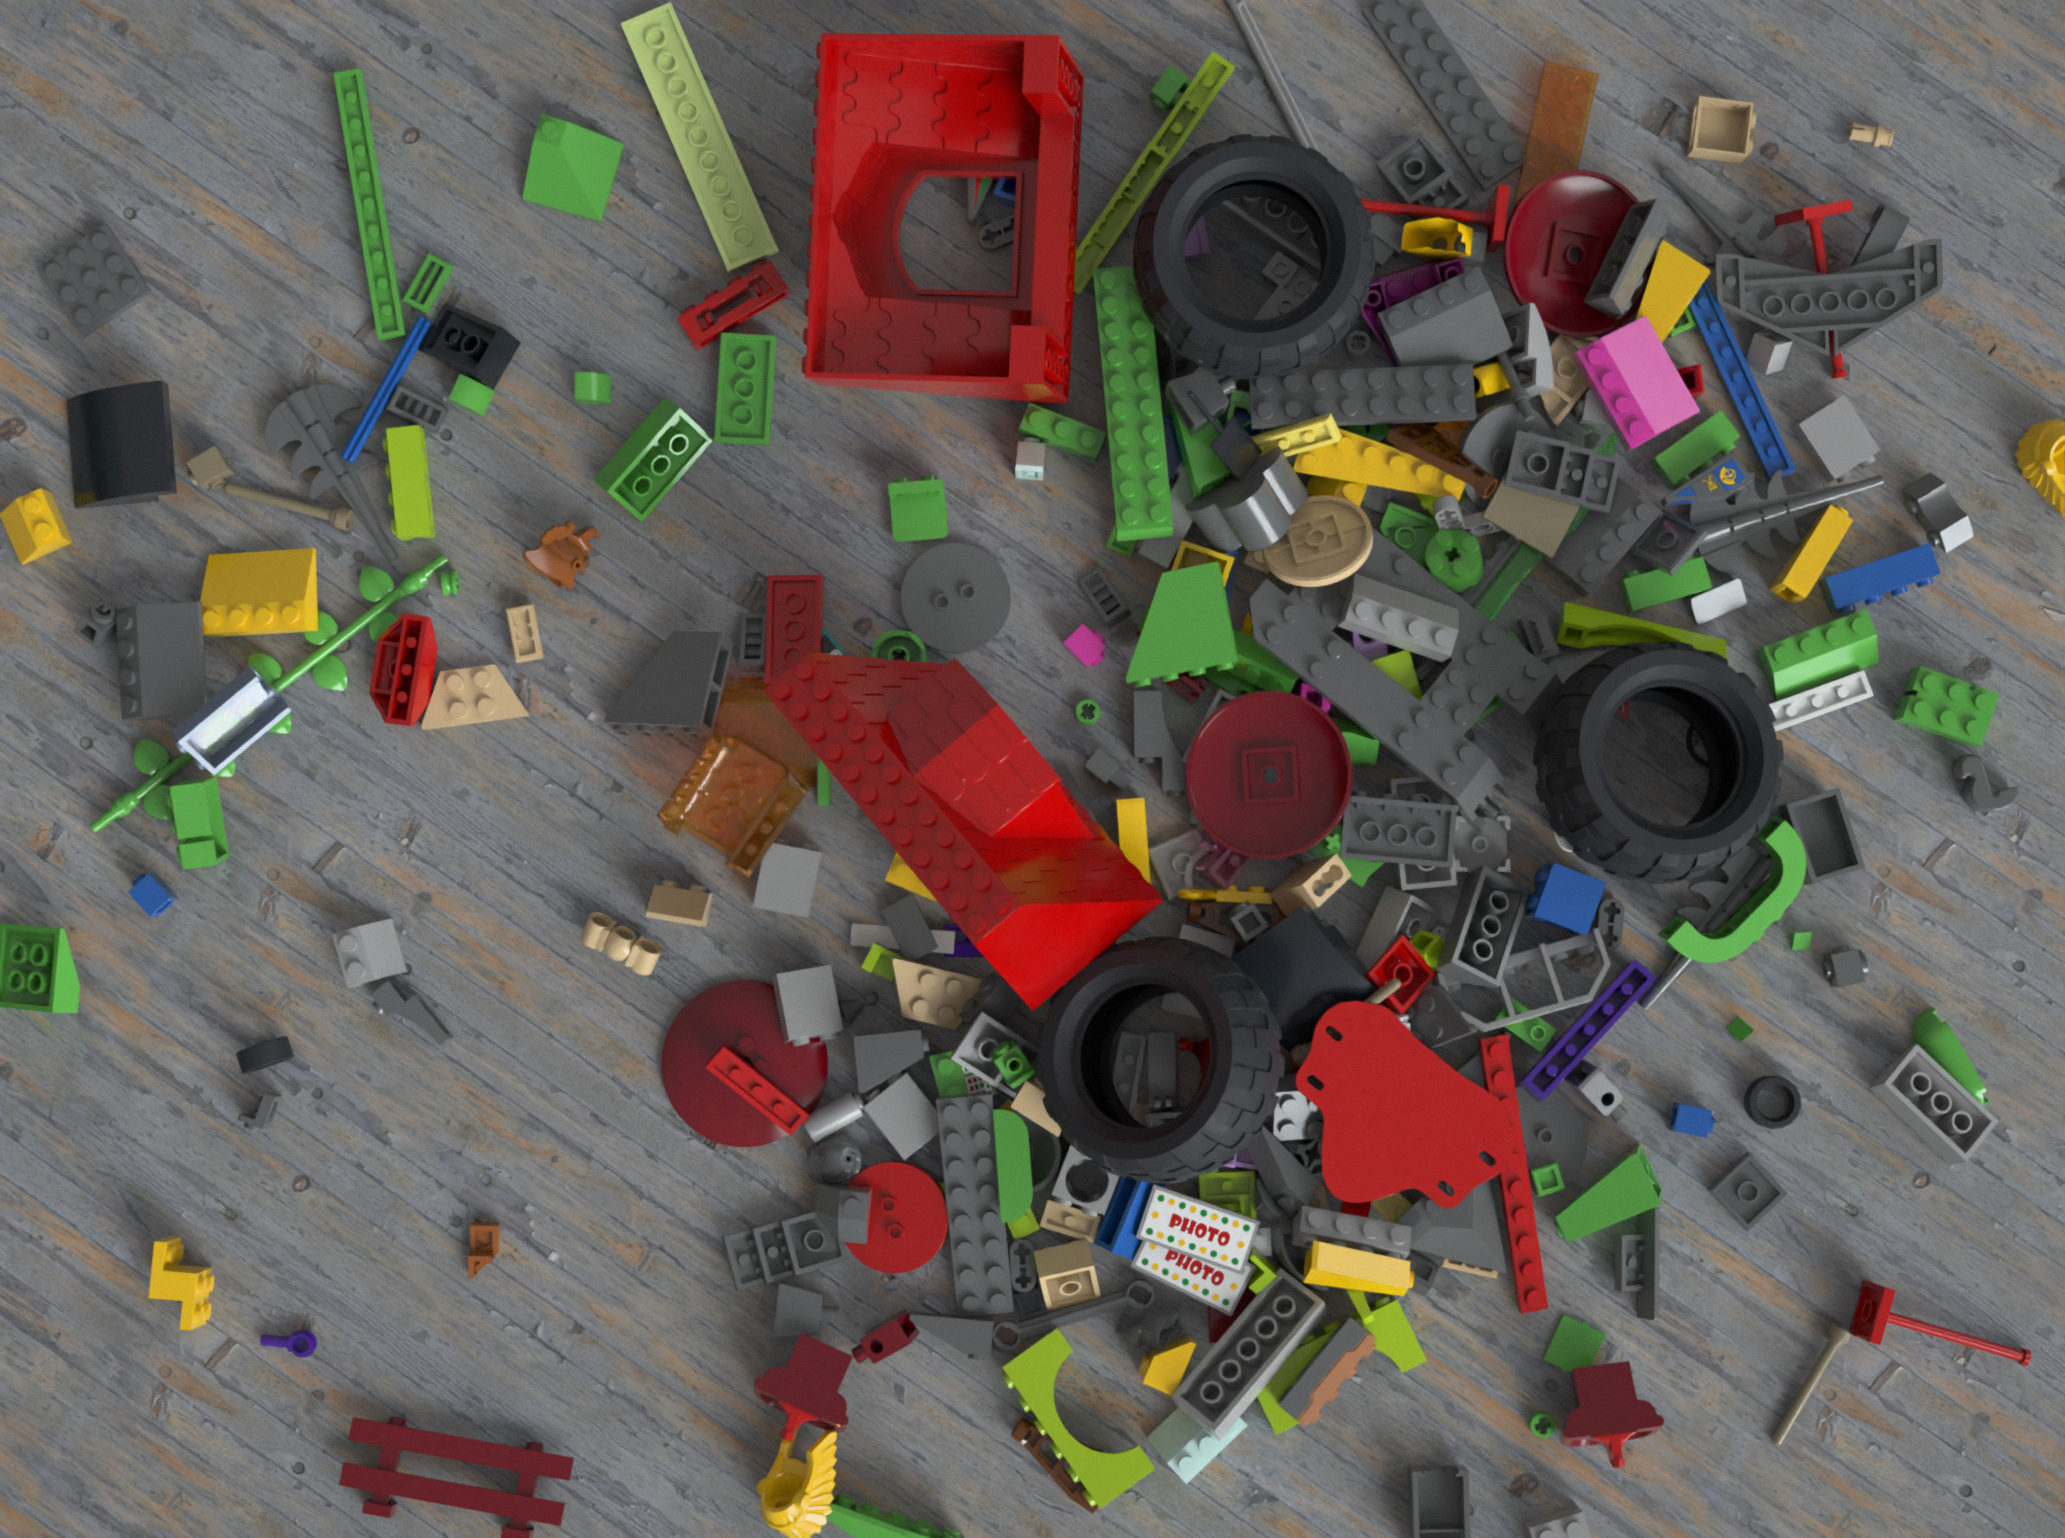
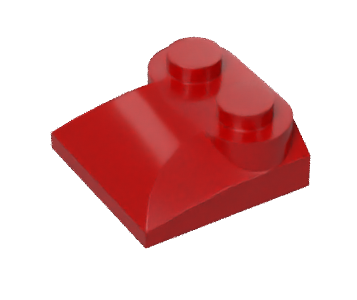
M1400 935L1366 972V975L1378 990L1393 978H1398L1401 981L1400 988L1381 1002L1385 1007L1392 1008L1396 1014H1403L1437 976L1404 935Z

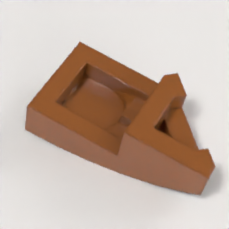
M471 1222L468 1279H473L499 1252L500 1222Z

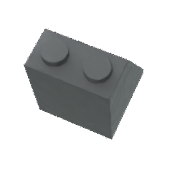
M923 1028L853 1036L859 1093L868 1091L924 1058L925 1051L930 1050L928 1033L923 1034Z

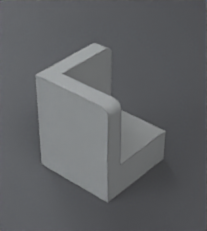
M1771 330L1754 333L1746 363L1765 375L1782 371L1793 341Z

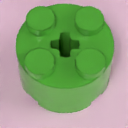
M1443 529L1438 531L1427 545L1425 562L1428 572L1456 594L1462 593L1465 589L1471 586L1474 587L1480 581L1484 565L1480 546L1474 536L1462 530Z
M891 630L882 634L874 643L871 657L883 658L884 660H895L893 656L895 653L899 655L905 653L904 659L908 662H928L926 649L920 638L914 633L905 630Z

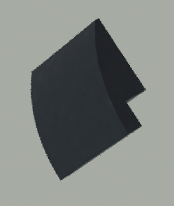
M160 380L127 384L91 391L67 399L74 503L76 509L159 501L158 495L177 494L169 388L167 383Z
M1308 904L1298 908L1231 958L1247 976H1250L1265 994L1269 1001L1267 1005L1278 1020L1281 1028L1282 1038L1279 1040V1043L1288 1052L1298 1044H1309L1313 1040L1318 1021L1331 1007L1340 1002H1363L1378 990L1366 975L1367 970L1335 925L1332 924L1324 927Z

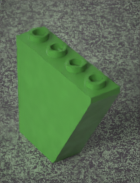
M1212 562L1162 573L1126 675L1127 683H1134L1135 687L1151 685V679L1161 677L1162 682L1179 679L1178 674L1189 672V676L1205 674V668L1216 666L1217 671L1233 668V663L1239 662L1220 563Z

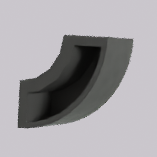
M1929 472L1902 489L1906 498L1904 501L1906 510L1911 515H1915L1926 532L1927 540L1933 547L1939 546L1944 552L1948 553L1974 537L1968 515L1954 501L1946 483Z
M1271 1228L1272 1249L1279 1266L1307 1289L1317 1292L1328 1291L1329 1286L1303 1283L1305 1255L1309 1248L1291 1245L1293 1228Z

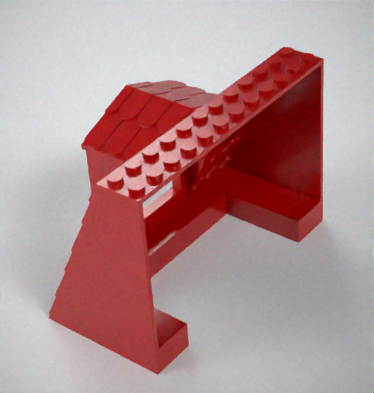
M821 33V42H817L816 56L820 60L819 71L815 72V86L818 88V99L814 100L813 105L814 116L817 117V128H813L812 142L813 145H816L815 156L811 158V172L814 174V185L810 186L809 191L810 201L813 202V214H809L808 228L809 231H812L811 242L807 244V258L810 259V271L806 272L805 277L806 287L809 288V299H806L804 303V313L808 317L807 328L803 330V343L807 346L806 356H803L801 363L802 373L805 374V378L818 385L1069 405L1084 73L1059 35ZM927 177L1016 179L1011 291L919 289L914 283L902 257L900 231L907 204L918 186Z
M807 653L763 690L974 946L1032 1010H1035L1163 902L1158 891L1143 878L1139 869L1124 856L1123 851L1109 839L1104 829L1075 800L1070 790L1061 783V778L999 704L956 658L946 664H936L935 662H908L906 660H884L883 658Z

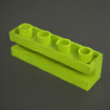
M420 425L386 428L387 436L383 437V447L385 453L389 454V464H386V476L388 480H391L392 491L388 492L389 504L391 508L394 507L395 518L391 519L392 532L394 535L397 534V538L401 541H410L418 537L424 539L435 538L425 431Z

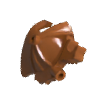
M566 521L564 525H552L540 537V545L532 550H525L522 553L523 560L534 572H539L547 577L560 589L565 584L566 591L568 592L577 584L573 580L576 572L584 576L585 569L588 568L587 562L589 557L587 553L593 550V547L589 545V539L591 537L601 538V535L597 533V529L589 525L581 530L579 529L577 533L575 532L572 535L576 525L570 521Z

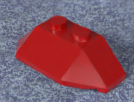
M403 613L378 638L369 694L381 713L384 723L413 727L429 703L438 651L431 617Z

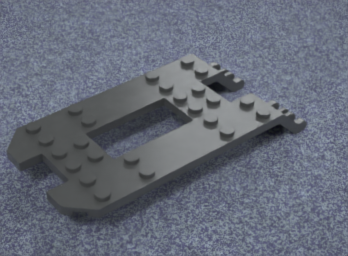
M1373 527L1371 552L1363 565L1354 572L1355 574L1459 609V631L1451 657L1448 658L1450 663L1420 700L1332 631L1339 622L1353 574L1329 585L1318 587L1296 586L1289 596L1266 578L1248 601L1252 624V640L1453 800L1454 805L1459 806L1458 811L1466 822L1476 831L1483 833L1488 824L1474 812L1478 807L1487 817L1495 818L1498 813L1493 807L1501 810L1504 802L1496 797L1491 789L1495 787L1507 798L1511 797L1516 789L1504 779L1492 759L1464 737V735L1492 699L1496 697L1516 713L1531 738L1537 742L1541 732L1540 725L1546 709L1563 685L1557 674Z

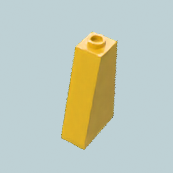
M1663 240L1659 246L1636 320L1646 315L1661 343H1663L1709 276L1710 269Z
M1829 505L1823 508L1802 539L1803 543L1798 545L1770 586V591L1791 605L1807 597L1853 522V519L1848 517L1849 513L1838 505Z
M1144 798L1116 800L1115 812L1118 847L1123 851L1124 856L1139 869L1143 878L1151 884Z
M1313 1241L1305 1255L1303 1283L1404 1296L1408 1289L1413 1287L1414 1271H1410V1261Z

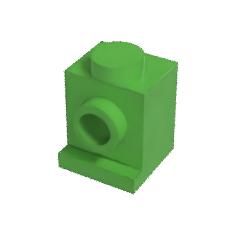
M1170 65L1150 92L1152 105L1161 112L1168 111L1171 105L1176 106L1184 94L1183 90L1186 91L1192 80Z
M1012 1040L1000 1043L994 1048V1052L989 1055L1005 1082L1012 1089L1036 1074L1018 1045ZM1017 1060L1016 1063L1009 1067L1011 1061Z

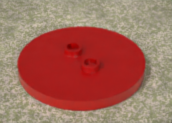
M885 1161L867 1167L848 1184L872 1188L867 1244L845 1242L850 1252L864 1265L884 1273H905L923 1266L940 1250L949 1229L946 1196L939 1183L924 1169L908 1162Z

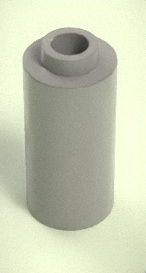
M849 1091L809 1114L803 1124L816 1143L864 1115L862 1110L865 1104L859 1093L853 1095Z

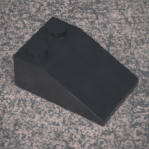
M445 303L418 350L460 374L494 390L521 342L504 328Z

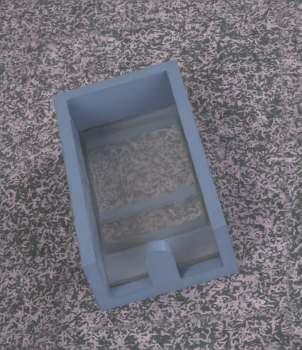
M248 664L240 675L179 726H174L171 729L176 738L173 742L182 753L186 754L189 752L193 756V762L202 771L207 769L215 775L291 712V709L284 697Z

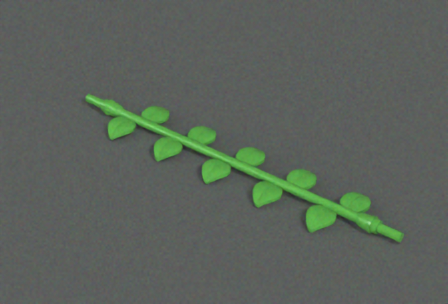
M442 553L420 570L418 568L414 572L411 571L395 590L392 578L385 571L375 567L362 569L359 590L364 598L376 602V605L339 633L336 621L329 614L318 610V631L303 633L308 641L321 647L283 676L279 663L269 655L254 653L250 655L248 664L278 692H281L313 666V677L319 686L326 689L344 691L348 683L346 667L341 659L329 654L369 623L370 637L377 643L378 638L398 620V617L393 613L385 611L404 596L424 588V584L429 581L428 578L449 563L448 559ZM248 702L238 712L246 719L257 709ZM223 710L201 729L209 733L201 738L200 741L212 751L221 743V741L217 740L242 721L234 714L226 719V712ZM289 712L268 731L288 734L292 726L291 713ZM148 739L138 741L134 754V763L138 770L153 776L134 791L126 792L121 797L114 799V802L110 805L111 808L93 821L90 827L97 833L115 818L128 815L144 796V807L150 816L164 820L175 819L173 808L169 807L167 801V792L170 791V788L161 783L190 762L193 756L189 752L186 754L182 753L170 762L167 750L158 742ZM235 758L215 775L232 777L236 768ZM204 769L207 773L212 774L209 770Z

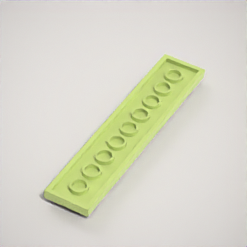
M671 2L622 22L621 26L728 273L778 253L776 243Z

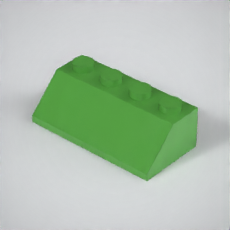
M664 397L596 475L593 481L642 522L714 439L680 407Z
M1867 608L1755 650L1775 702L1879 663L1877 634Z

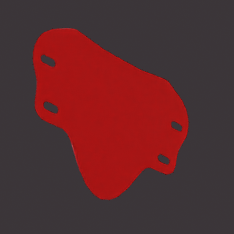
M1360 1001L1340 1002L1327 1010L1320 1018L1315 1027L1311 1050L1300 1067L1295 1082L1298 1091L1316 1105L1323 1114L1322 1174L1327 1188L1334 1197L1345 1202L1362 1203L1414 1188L1422 1191L1439 1206L1453 1208L1460 1204L1477 1185L1492 1179L1503 1171L1511 1159L1515 1143L1513 1129L1502 1102L1496 1096L1469 1081L1421 1043L1393 1012L1385 1006ZM1328 1026L1334 1027L1342 1034V1040H1334L1326 1033V1028ZM1314 1075L1324 1084L1323 1089L1317 1090L1308 1083L1307 1077ZM1481 1151H1486L1495 1159L1493 1166H1489L1480 1159L1479 1153ZM1438 1182H1446L1453 1188L1454 1194L1452 1196L1446 1195L1438 1188Z

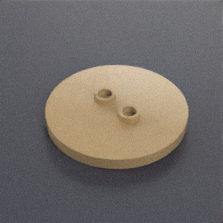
M1336 496L1307 497L1304 504L1296 512L1290 515L1292 524L1289 530L1275 543L1261 549L1266 566L1276 577L1297 586L1318 587L1343 580L1357 571L1371 552L1373 532L1368 516L1355 503Z

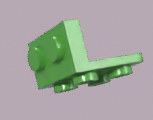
M937 475L922 476L921 481H910L908 477L893 479L894 483H888L893 539L896 542L944 539L947 537L948 528L943 479H938Z

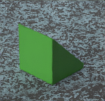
M1812 932L1790 933L1791 949H1809Z
M1737 1017L1726 1027L1727 1031L1739 1042H1742L1754 1031L1740 1017Z

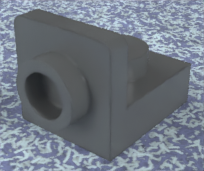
M273 1092L264 1093L263 1097L260 1096L254 1108V1112L257 1113L256 1116L242 1113L239 1114L238 1120L245 1122L244 1127L260 1132L261 1128H270L282 1096Z

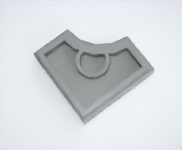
M1196 828L1148 848V855L1168 900L1177 897L1178 890L1194 889L1192 882L1193 868L1198 860L1208 853L1200 832Z

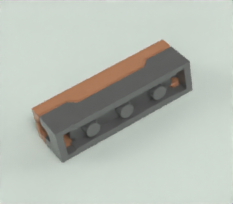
M1347 1314L1276 1401L1277 1404L1304 1427L1308 1423L1314 1424L1322 1414L1320 1408L1326 1401L1332 1402L1340 1392L1338 1386L1344 1379L1350 1380L1358 1370L1356 1364L1362 1357L1366 1359L1376 1347L1374 1335Z

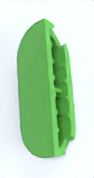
M1933 1007L1924 1010L1917 1017L1913 1025L1912 1035L1914 1044H1918L1982 1106L1988 1104L1989 1100L1983 1095L1987 1090L1947 1021L1941 1022L1936 1009Z
M995 1109L993 1110L1000 1213L1001 1223H1006L1021 1218L1028 1211L1032 1203L1033 1187L1029 1135L1024 1121L1017 1114L1009 1110Z

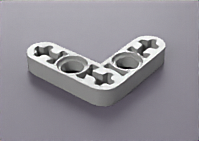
M1454 496L1440 497L1434 500L1432 504L1435 519L1440 530H1462L1474 537L1502 531V529L1481 517L1484 511L1463 516L1458 500Z

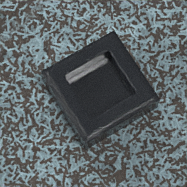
M1040 1286L1033 1287L1028 1292L1013 1293L1021 1321L1048 1314Z

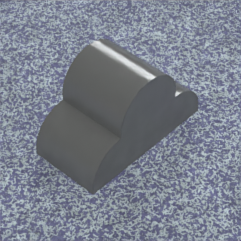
M1278 446L1257 459L1241 482H1238L1232 475L1187 504L1185 508L1213 551L1228 553L1241 546L1247 551H1256L1275 543L1289 530L1292 524L1290 515L1304 504L1308 491Z

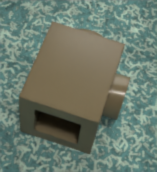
M216 446L186 462L190 469L187 474L195 486L200 485L206 490L220 488L226 483L225 479L235 474L223 451Z

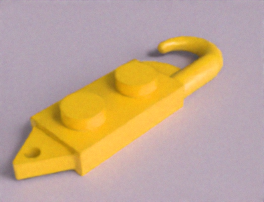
M1221 885V890L1181 889L1177 892L1179 898L1189 900L1238 903L1248 900L1250 903L1272 904V902H1275L1271 894L1265 892V887L1248 886V891H1237L1236 885Z

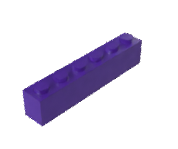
M1636 959L1628 962L1520 1079L1518 1084L1537 1102L1544 1101L1652 984L1656 977Z

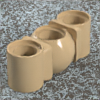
M591 913L580 936L581 942L587 947L597 949L599 952L604 948L608 957L615 961H626L625 966L630 967L637 974L650 975L662 952L659 943L645 938L643 935L638 939L632 929L626 926L616 927L617 921L612 920L604 913Z

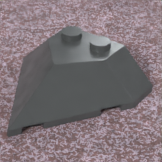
M1491 1180L1477 1185L1460 1204L1453 1208L1441 1207L1427 1195H1424L1394 1222V1224L1412 1227L1410 1249L1507 1274ZM1438 1182V1188L1446 1195L1452 1196L1454 1194L1453 1188L1446 1182Z

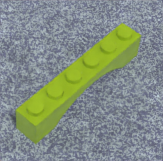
M1564 602L1557 621L1556 643L1580 649L1601 645L1623 646L1636 642L1659 643L1661 641L1691 644L1695 649L1712 651L1726 658V640L1569 602Z

